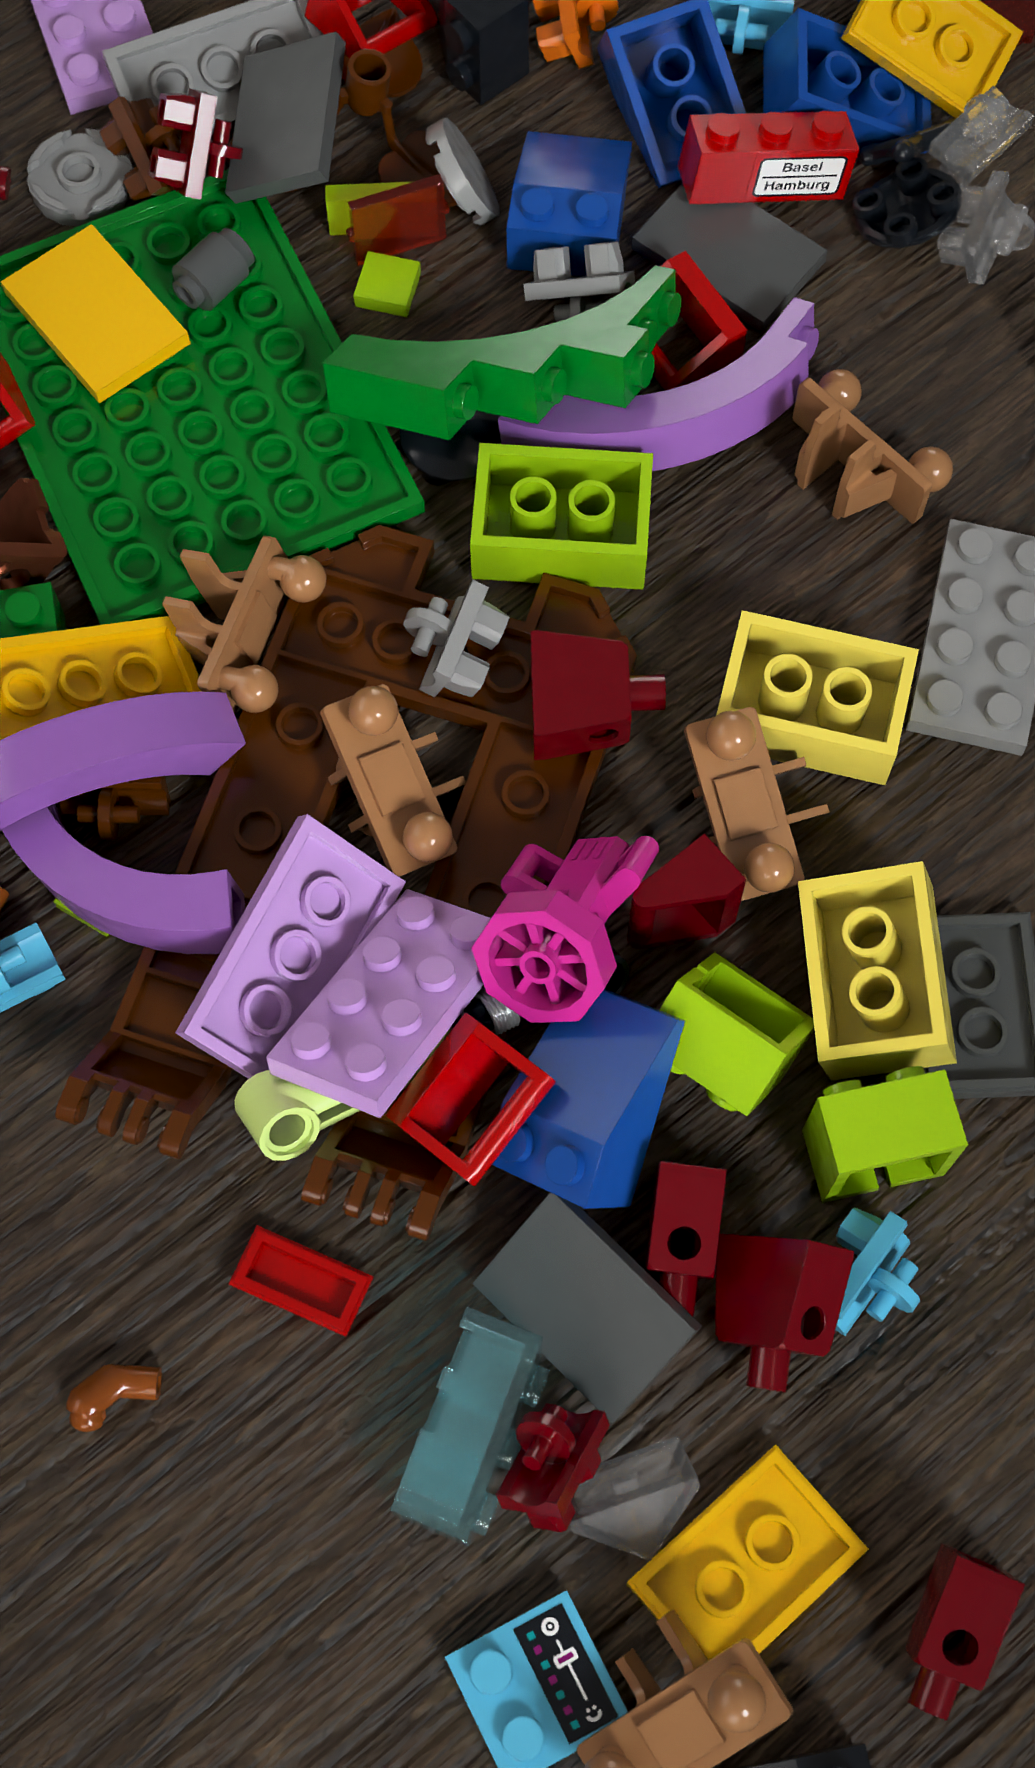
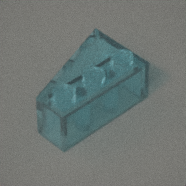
M466 1306L459 1327L464 1328L449 1367L444 1366L436 1386L439 1392L425 1426H422L390 1510L398 1518L469 1546L474 1532L486 1536L499 1504L497 1496L490 1493L499 1467L509 1471L518 1455L521 1445L516 1439V1423L524 1403L536 1408L550 1370L539 1366L543 1351L542 1336Z

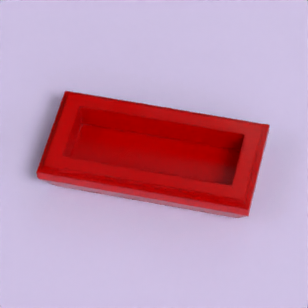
M256 1225L228 1284L347 1337L374 1276Z

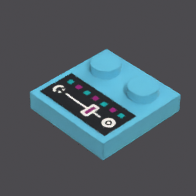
M567 1590L445 1657L498 1768H547L576 1752L581 1742L628 1712Z

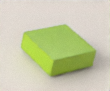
M368 251L353 295L355 307L408 317L421 275L420 261Z

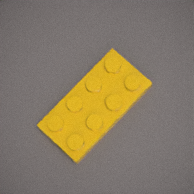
M164 616L0 638V740L50 719L113 701L155 694L201 691L197 685L199 675L192 657L176 637V627L170 617Z

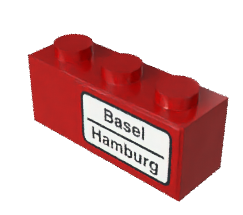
M846 111L690 115L678 168L689 204L843 200L859 152V146Z

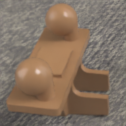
M845 369L829 371L820 379L818 384L811 378H806L799 384L792 416L793 421L809 434L799 451L794 474L798 480L797 485L804 490L839 460L845 465V469L840 480L832 511L834 518L839 520L841 517L845 518L886 501L910 523L914 524L923 516L930 493L943 489L951 480L953 463L950 456L944 450L930 446L916 451L908 462L850 412L858 405L862 394L860 381L852 372Z
M270 536L262 537L248 570L222 573L209 553L183 549L180 558L191 580L217 618L225 620L223 625L208 621L202 616L193 601L166 596L162 603L176 627V637L190 653L191 657L204 666L197 681L199 689L203 692L226 693L235 715L238 708L250 713H259L269 709L277 699L278 682L270 670L258 665L287 597L304 603L313 601L322 594L326 586L324 567L318 560L307 555H299L289 559L277 539Z
M385 684L364 687L353 696L325 706L321 710L320 715L339 757L336 772L330 775L328 780L332 786L348 779L364 814L348 824L351 833L360 830L364 834L372 836L386 868L398 877L456 853L457 845L453 838L452 829L443 815L437 797L464 786L466 781L464 776L432 788L416 752L438 741L436 732L412 741L399 713L396 699Z
M753 707L737 711H725L715 717L688 724L684 729V733L700 785L692 790L694 798L703 796L714 836L709 837V839L747 879L741 901L798 885V881L805 880L789 824L829 813V808L827 804L786 815L775 777L776 775L806 766L805 758L801 757L772 766L757 711Z
M673 1609L656 1623L679 1658L684 1669V1676L661 1691L635 1650L632 1648L615 1663L632 1689L637 1705L581 1742L577 1747V1753L585 1765L584 1768H712L786 1722L792 1716L793 1708L749 1639L743 1638L708 1660Z

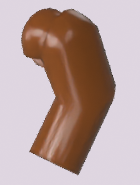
M121 1364L101 1366L71 1389L66 1403V1408L70 1411V1424L78 1431L92 1432L102 1427L103 1421L106 1418L105 1410L119 1398L158 1401L162 1386V1368Z

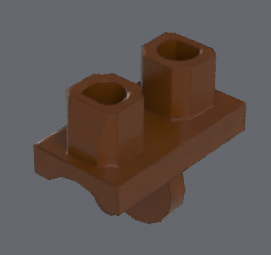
M117 97L108 104L113 117L101 128L99 133L107 149L114 156H126L131 153L137 165L124 175L123 180L131 199L134 201H146L174 190V187L150 177L148 170L153 147L179 151L182 130L157 124L158 106L154 105L151 98L128 101L125 97Z
M159 776L95 789L60 801V809L62 814H77L78 822L98 823L101 840H116L119 823H139L140 815L169 816L171 799L165 776Z

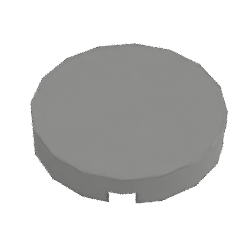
M442 118L429 126L426 132V142L430 146L437 142L440 152L434 156L436 161L434 164L462 211L465 210L467 214L476 211V215L472 218L473 222L478 225H484L499 216V204L493 187L478 157L463 134L448 118Z
M85 128L86 134L78 133L72 135L71 130L54 134L40 143L28 161L27 183L33 203L45 217L62 225L80 226L122 210L131 198L123 183L124 175L132 170L129 154L126 156H114L107 149L98 129Z

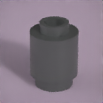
M223 228L219 233L210 232L172 267V275L175 280L172 283L173 289L180 300L192 309L199 307L203 310L211 311L248 277L249 267L254 263V255L245 240L235 231Z

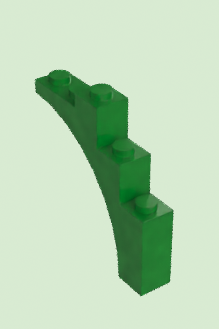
M655 265L633 286L605 303L568 319L527 331L482 339L438 342L389 340L351 334L322 362L330 412L450 440L466 421L474 416L476 410L538 424L555 404L561 402L564 395L626 408L642 388H646L651 382L655 367L654 356L651 352L656 342L669 327H673L679 318L681 296L679 293H676L675 269Z

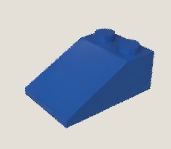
M689 0L607 29L597 46L614 99L658 188L682 180L678 163L690 115L746 113L708 0Z
M797 8L763 45V113L846 111L859 146V152L862 147L871 143H879L905 136L932 126L931 101L842 40L841 37L846 29L844 25Z
M527 131L513 183L506 227L507 269L533 271L534 250L568 246L571 275H587L584 245L614 241L619 243L632 142Z
M604 989L580 1021L551 1022L528 1060L552 1077L556 1083L492 1165L584 1209L630 1207L685 1020ZM521 1072L503 1099L501 1109L525 1080L526 1076Z

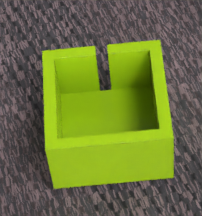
M715 952L698 964L697 968L694 967L677 980L659 1009L662 1012L685 1020L671 1072L681 1075L686 1074L706 1088V1094L714 1103L729 1111H739L745 1116H748L781 1082L814 1031L812 1017Z
M922 1066L907 1067L888 1074L885 1077V1083L862 1088L861 1081L850 1080L831 1085L823 1090L824 1096L817 1098L802 1130L822 1203L877 1191L879 1185L874 1169L884 1167L890 1188L944 1176L968 1146V1142L945 1069L925 1074Z

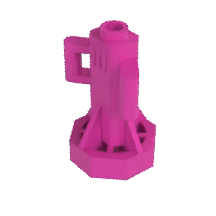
M618 836L578 839L565 860L538 845H526L501 880V888L507 896L471 947L486 993L530 1023L580 1021L604 990L617 967L605 923L608 917L640 885L659 852L657 841L650 836H641L629 847V844ZM537 875L549 882V885L546 886L533 877Z

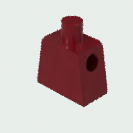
M540 630L531 631L534 760H545L624 745L630 740L631 711L666 709L665 674L630 675L628 644L625 642Z
M660 1161L655 1171L645 1271L658 1272V1283L691 1316H694L698 1278H714L727 1170ZM673 1231H685L692 1236V1255L689 1259L677 1258L670 1252Z
M719 1234L716 1259L715 1334L719 1341L751 1347L746 1381L747 1387L786 1393L791 1353L824 1357L830 1351L853 1263L854 1251L812 1240Z
M941 1543L905 1648L912 1660L921 1665L908 1703L935 1717L948 1720L961 1683L979 1691L983 1690L1025 1587L1024 1583L1001 1568ZM954 1630H964L963 1642L957 1649L952 1651L942 1649L943 1640L948 1633Z

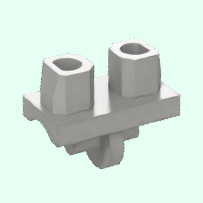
M618 241L584 245L587 275L571 276L568 246L534 250V281L524 284L525 301L570 297V304L555 305L554 307L556 322L562 321L606 302H593L592 295L621 293L624 289L635 284L634 271L624 272Z
M472 580L465 596H459L455 600L448 618L444 616L448 603L439 597L431 599L428 609L418 607L408 610L403 625L415 637L411 651L418 656L426 657L431 646L436 645V649L419 687L420 691L435 697L445 687L453 692L473 697L481 689L490 664L463 651L467 640L470 639L492 650L500 641L510 616L492 604L484 601L489 587Z

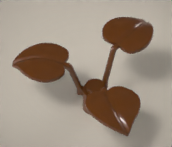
M393 7L372 17L359 27L366 39L401 19L397 10ZM411 39L385 54L373 49H362L355 52L350 59L345 55L341 79L345 87L340 88L337 116L345 104H348L355 113L361 116H372L377 112L382 114L387 143L393 151L384 155L380 160L378 166L379 182L434 181L436 209L457 206L458 204L447 189L434 164L436 163L434 156L440 152L437 142L431 146L427 144V131L423 130L410 133L403 143L396 136L392 117L393 103L388 97H400L413 90L420 82L423 72L422 57L413 40ZM226 158L225 164L229 168L230 158Z

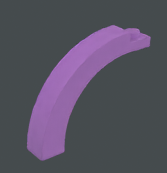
M794 297L757 344L728 366L707 377L680 387L651 394L637 395L626 408L564 395L561 402L555 404L538 424L500 416L498 418L501 444L653 453L652 471L677 467L726 450L768 426L796 402L799 384L808 378L809 360L812 358L819 340V331L817 328H814V303Z
M203 691L173 692L113 701L50 719L0 740V830L45 807L114 784L159 776L212 775L246 744L226 693Z
M55 804L34 812L2 829L15 853L55 898L75 915L97 929L126 942L154 950L175 953L220 954L245 911L244 893L227 869L198 874H159L119 865L97 855L74 839L65 828Z

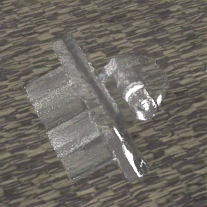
M992 86L984 94H978L967 102L964 112L931 141L928 153L941 162L939 170L951 175L961 189H964L1031 127L1034 115L1027 110H1020L1012 106L1001 91Z
M993 170L986 186L962 185V205L956 219L958 223H968L969 226L968 228L948 226L938 238L937 246L941 262L965 266L968 283L984 285L997 253L1001 256H1008L1012 250L1026 249L1033 243L1035 238V222L1027 215L1028 208L1024 204H1014L1005 192L1010 180L1008 171Z

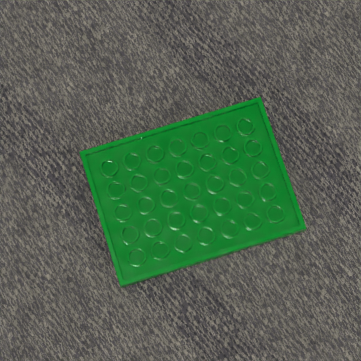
M228 170L224 171L223 178L212 176L204 178L201 199L185 197L179 192L172 190L0 256V353L9 364L35 421V426L19 436L17 441L34 479L39 481L49 507L48 510L57 530L64 539L67 552L100 625L169 616L162 604L166 596L193 601L195 606L205 603L206 600L191 580L180 558L183 549L209 553L222 573L248 570L263 536L275 537L287 557L291 559L299 555L309 556L326 548H329L330 551L357 541L358 534L378 525L391 527L425 513L424 499L386 426L330 412L322 362L342 342L267 197L235 204L225 193ZM91 224L188 332L191 343L100 404L7 297L1 285L2 280ZM223 228L235 231L245 240L254 255V263L249 267L248 277L211 311H206L199 307L196 309L188 307L180 300L173 289L172 283L175 280L172 275V267L210 232L219 233ZM1 403L6 416L10 415Z

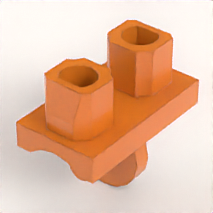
M532 0L541 22L560 16L559 20L536 28L538 45L546 61L550 62L572 55L579 69L594 65L589 26H591L593 31L604 30L606 23L611 21L618 12V0Z

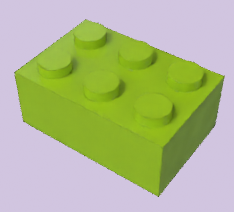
M479 443L470 540L472 579L540 583L543 573H547L591 587L644 590L653 453Z

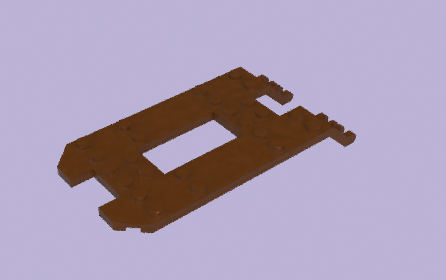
M378 525L358 534V541L330 552L329 548L309 555L318 560L324 567L326 572L325 589L318 598L310 602L303 603L288 599L261 666L270 670L276 677L279 687L277 699L269 709L263 712L250 713L242 710L238 724L246 744L218 768L175 874H198L227 869L244 893L246 909L297 817L308 814L327 827L345 783L344 780L331 786L328 777L336 772L339 757L320 715L321 710L329 704L353 696L364 687L385 684L389 687L398 706L484 731L450 824L453 838L457 845V852L436 861L424 895L491 918L507 896L501 888V880L526 845H538L565 860L574 845L607 750L605 748L551 759L534 760L531 631L540 630L623 641L628 644L630 675H633L636 667L637 654L626 635L622 636L610 615V607L598 588L543 573L525 622L510 617L500 641L492 650L470 639L467 640L463 651L490 664L481 689L473 697H469L444 687L433 697L420 691L419 687L436 649V645L431 646L426 657L416 655L411 651L415 637L405 629L403 623L408 610L418 607L428 609L431 599L439 597L420 591L435 553L434 541ZM439 597L448 603L444 614L448 618L455 601ZM537 875L533 877L544 885H549V882ZM147 947L143 948L109 1032L69 1075L57 1104L56 1119L73 1125L81 1123L87 1113L91 1095L98 1088L105 1089L111 1092L97 1119L96 1128L98 1133L113 1137L119 1129L127 1107L135 1099L123 1130L122 1140L133 1145L141 1143L147 1134L150 1117L159 1107L172 1111L168 1123L163 1127L158 1139L157 1148L159 1153L176 1159H180L183 1156L194 1128L224 1090L232 1068L175 1033L220 954H183L154 950ZM509 1030L498 1034V1037L505 1041ZM402 1090L381 1118L359 1111L335 1123L313 1159L302 1190L301 1200L318 1206L326 1204L332 1190L333 1177L338 1168L342 1167L357 1172L354 1184L350 1186L347 1192L343 1211H345V1215L358 1219L363 1211L373 1183L376 1179L382 1180V1184L372 1209L370 1223L384 1227L385 1224L388 1225L395 1207V1196L400 1187L420 1193L417 1204L413 1206L407 1221L406 1231L408 1236L427 1242L438 1212L458 1173L385 1116L404 1090ZM488 1090L445 1144L461 1159L466 1155Z

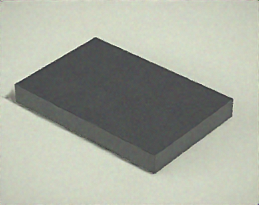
M337 31L245 56L232 142L233 145L243 147L242 160L230 158L225 191L235 204L329 181L346 48L345 41Z
M683 183L632 237L631 248L657 266H661L666 260L686 250L738 319L760 333H763L825 263L828 251L752 202L689 204Z
M1030 912L937 915L957 1063L924 1068L925 1074L945 1069L954 1099L1035 1096V945Z
M553 1193L548 1194L472 1283L598 1410L605 1411L607 1419L612 1424L629 1409L702 1327L580 1206Z

